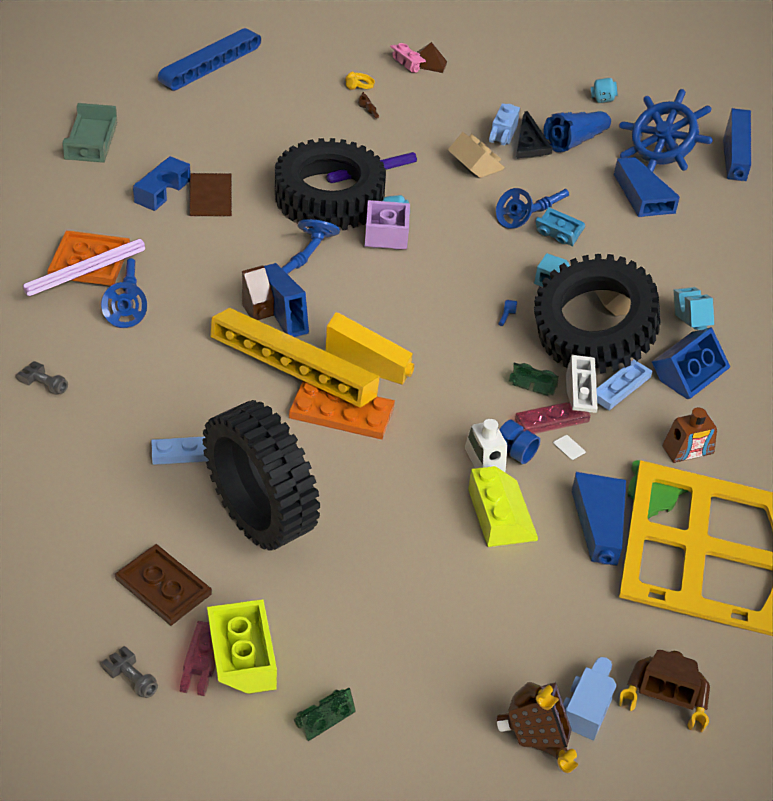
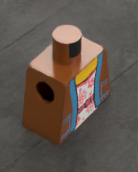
M700 407L694 408L691 415L678 417L674 420L662 447L673 463L714 454L717 427L705 409Z

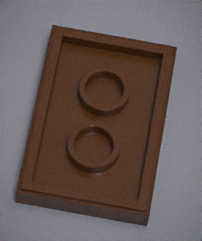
M191 173L190 216H232V173Z
M157 544L115 573V579L170 626L212 595L211 587Z

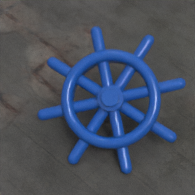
M684 89L678 91L674 102L667 101L654 105L651 98L645 96L643 101L647 109L638 117L636 122H621L619 124L621 129L632 131L634 145L621 152L620 158H628L638 153L641 158L649 162L647 168L652 172L656 164L664 165L677 162L682 171L687 170L688 165L684 157L694 148L696 143L711 144L713 142L712 137L699 135V124L697 119L710 113L712 108L707 105L693 113L689 107L682 104L686 93ZM669 114L666 121H663L661 115ZM677 114L684 117L683 119L674 123ZM652 120H654L655 123H656V127L647 126V125H648ZM689 124L688 133L677 131ZM643 133L653 134L642 141ZM676 139L684 140L679 146L676 143ZM657 142L653 152L646 149V147ZM664 146L666 147L667 152H662Z

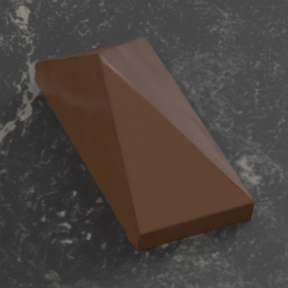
M432 42L417 51L426 60V62L420 63V69L439 73L444 72L447 60Z

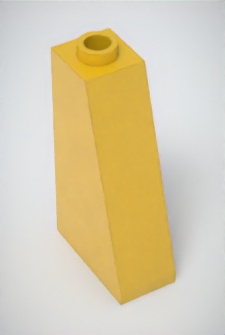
M335 312L327 325L326 352L370 371L382 379L403 385L407 376H412L415 366L412 363L413 353Z

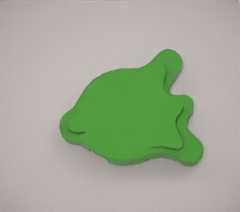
M640 460L633 461L631 467L634 477L630 481L627 495L632 500H634ZM656 482L652 483L647 518L658 515L659 511L667 510L668 513L676 505L678 496L689 491Z

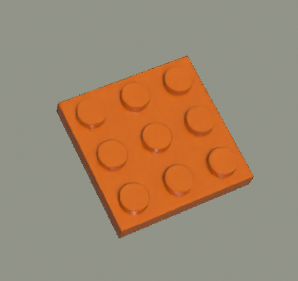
M66 230L47 272L48 274L127 244L130 242V238ZM125 259L71 281L112 286L116 282Z

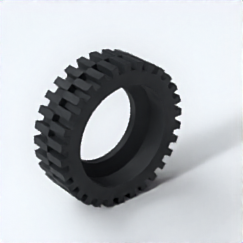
M318 138V142H314L311 139L308 140L306 145L300 142L298 143V148L293 145L289 147V151L285 150L275 164V202L277 207L282 209V213L285 216L289 214L291 221L297 219V224L301 220L312 219L329 222L337 227H341L342 230H348V225L356 228L359 222L363 225L367 222L368 200L383 201L385 197L386 168H384L383 161L380 162V157L378 155L374 156V152L371 149L366 152L365 146L357 147V143L353 141L350 144H346L344 139H341L340 142H335V138H330L329 142H325L324 138ZM346 170L347 174L351 175V179L357 181V183L346 189L330 191L312 187L303 179L314 175Z
M595 254V259L589 260V255L582 256V262H578L576 258L571 259V266L568 267L563 263L559 265V273L555 269L550 272L551 280L545 277L542 281L543 287L539 286L537 290L538 296H535L534 314L542 346L546 349V353L549 356L553 354V360L557 363L562 360L563 367L568 368L571 355L595 358V368H599L600 374L606 373V367H612L613 372L618 371L620 363H623L625 368L630 366V358L637 362L642 358L641 351L647 354L650 350V344L654 345L656 335L660 331L659 325H661L659 294L656 283H653L651 275H646V270L642 266L637 269L636 262L632 260L626 264V258L622 256L617 261L614 260V255L607 254L606 259H602L601 254ZM590 291H614L625 295L631 300L630 309L625 318L617 325L600 331L579 329L570 324L562 312V308L570 300Z
M251 400L210 418L209 422L205 424L206 429L203 430L205 438L202 439L203 445L206 447L203 450L204 456L209 460L206 462L207 469L212 471L210 478L217 485V488H215L217 495L221 494L223 498L222 504L224 508L228 507L230 510L229 516L231 519H236V526L239 530L244 529V535L248 539L252 538V542L256 546L260 544V548L264 550L267 548L268 551L276 550L312 531L317 526V519L320 517V513L317 511L320 509V502L316 499L319 497V491L313 487V484L317 482L315 476L310 475L309 470L312 467L310 462H305L303 455H305L303 448H298L296 444L298 439L295 434H289L290 427L287 423L281 424V416L277 412L273 414L272 408L269 406L264 407L263 402Z

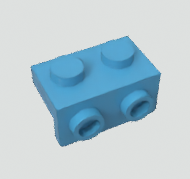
M548 207L542 218L537 217L535 220L537 231L540 234L551 236L561 244H569L571 246L575 244L585 228L584 222Z

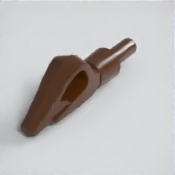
M362 92L358 100L359 106L366 108L376 119L379 118L376 107L371 103L368 96Z

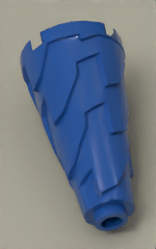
M602 111L555 113L545 121L544 136L550 141L553 151L565 152L610 128L611 118L606 112Z

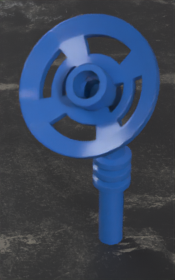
M512 188L506 191L497 203V219L506 228L515 229L521 227L528 221L531 213L536 211L542 212L548 209V207H552V204L568 197L569 191L564 189L550 197L545 196L533 204L532 198L527 191L521 188ZM520 194L526 197L527 204L520 200ZM512 196L513 198L509 200L506 207L504 208L506 201ZM508 214L511 219H514L512 224L505 220L504 215Z
M307 219L299 221L298 228L311 235L312 241L303 252L293 256L290 262L284 265L282 269L288 274L295 268L298 269L306 264L308 258L323 241L324 237H333L340 233L339 227L320 220Z
M132 258L127 259L126 277H124L123 282L110 286L105 291L101 301V308L105 318L112 325L120 328H129L137 325L143 320L147 312V299L144 292L137 286V279L135 277L136 261ZM123 288L125 293L118 295L115 290ZM138 295L140 296L141 302H142V309H141V311L138 310V309H139V301H138V298L136 297V296H138ZM109 298L112 299L111 307L114 312L112 315L108 308ZM116 301H118V303H117V307H118V309H119L118 311H117L116 306H115ZM133 315L135 318L129 322L119 321L121 316Z

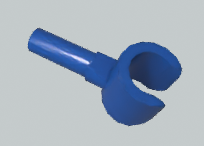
M505 301L503 315L498 323L500 326L504 325L509 313L516 314L517 301Z

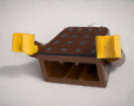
M657 650L653 657L649 656L636 662L627 682L628 689H624L620 693L619 706L621 707L624 699L632 700L630 711L634 710L637 703L636 691L640 690V694L693 710L695 708V713L688 721V728L692 730L695 720L699 721L702 726V733L709 723V718L704 713V710L708 709L710 684L703 674L699 672L698 663L693 659L684 657L679 651L668 652L664 650Z
M527 682L512 697L508 713L497 715L498 729L500 732L514 730L519 745L522 747H532L550 754L558 760V765L562 771L570 773L578 767V763L574 761L577 753L574 749L567 750L566 748L568 747L572 729L557 684L555 682L541 686L533 682Z

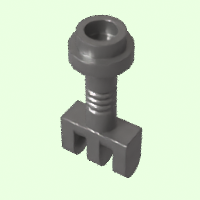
M36 361L26 366L22 370L23 372L20 371L16 374L18 381L26 385L32 384L35 380L48 385L50 392L54 394H63L68 388V382L65 377L61 375L51 377L44 374L46 373L44 365Z
M123 646L119 649L122 657L117 653L110 655L112 663L107 659L100 662L101 667L112 678H115L120 673L127 676L135 684V692L140 697L149 698L156 693L158 689L156 678L151 674L142 675L132 666L136 663V657L127 647Z

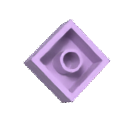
M368 200L365 246L407 249L410 203Z

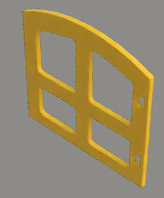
M640 460L619 598L773 636V586L761 611L737 607L706 599L702 596L705 555H712L773 571V552L709 536L708 524L711 497L763 508L768 515L773 531V492ZM656 482L691 492L687 530L653 523L648 520L652 483ZM644 540H651L684 550L680 591L642 583L639 580ZM649 592L664 595V600L648 597ZM735 613L746 616V621L732 618L731 614Z

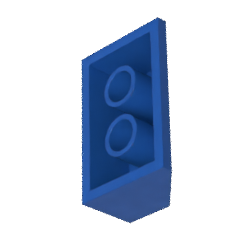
M712 327L691 332L652 361L660 381L686 399H691L730 368Z

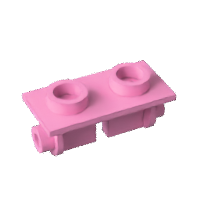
M407 44L390 45L394 49L392 53L393 59L405 65L404 67L412 73H417L420 69V63L426 62L419 53L412 51Z

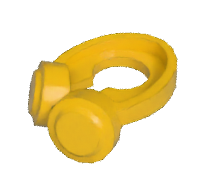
M352 71L345 78L346 86L351 90H354L357 86L371 89L375 84V80L372 77L363 73ZM358 80H364V81H366L368 84H364V83H362V82H360V81H358Z

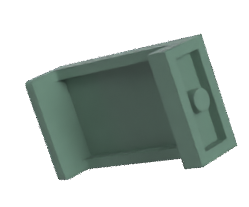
M77 104V117L70 137L63 140L65 160L105 163L118 123L116 106Z

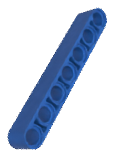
M243 28L164 67L158 74V81L172 90H178L256 50L261 44V36L247 28Z

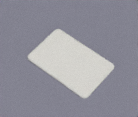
M568 435L553 442L572 460L586 453Z

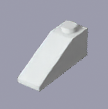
M571 355L566 372V391L572 410L597 413L595 358Z

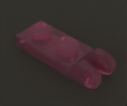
M198 621L183 665L184 672L179 691L187 693L190 688L192 674L200 675L197 694L205 696L209 678H212L216 664L209 622Z

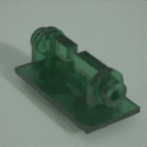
M515 362L513 364V373H511L509 382L513 383L512 385L527 390L531 382L535 383L533 392L549 396V394L554 395L559 381V376L555 375L552 371H541L534 369L529 364H518Z
M349 687L340 691L336 689L332 694L320 700L319 706L312 705L306 710L297 713L294 722L299 729L304 727L307 741L312 740L356 712L351 689Z

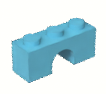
M696 287L673 289L675 315L690 327H693L694 330H704L707 326L714 325L713 298L707 294L701 295V290Z

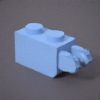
M501 104L492 123L489 142H501V145L504 146L510 144L518 126L520 107L512 104Z
M607 657L597 658L592 669L586 667L582 677H575L570 690L574 694L571 699L566 697L563 703L572 731L593 741L611 704L612 695L616 688L614 679L609 677L612 661Z

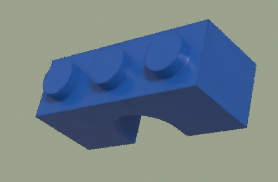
M169 156L133 185L134 203L156 211L167 201L166 188H173L179 191L190 182V164Z

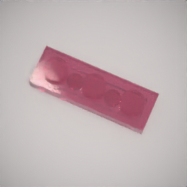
M570 402L516 413L515 421L524 427V431L529 430L533 434L588 423L591 415L589 412L572 410Z

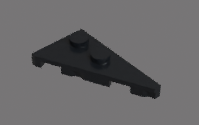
M524 111L516 158L541 157L552 154V146L530 113Z

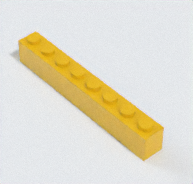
M228 308L212 317L211 337L360 408L377 397L380 376L232 308Z

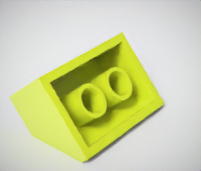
M496 466L471 469L468 491L487 547L537 541L538 536L517 480Z
M264 600L207 607L218 681L247 694L277 690V667Z

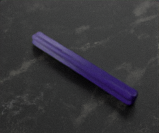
M414 152L383 159L380 162L383 161L384 168L387 170L417 162V157ZM339 170L328 173L326 179L330 183H336L351 179V175L347 174L346 170Z

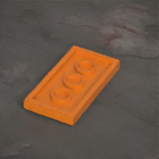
M302 381L290 408L289 418L383 440L395 406V400L377 396L360 408Z

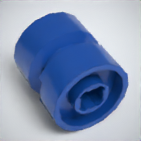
M512 419L506 421L499 430L507 443V453H510V456L521 464H526L537 452L541 440L529 430L524 431V427Z

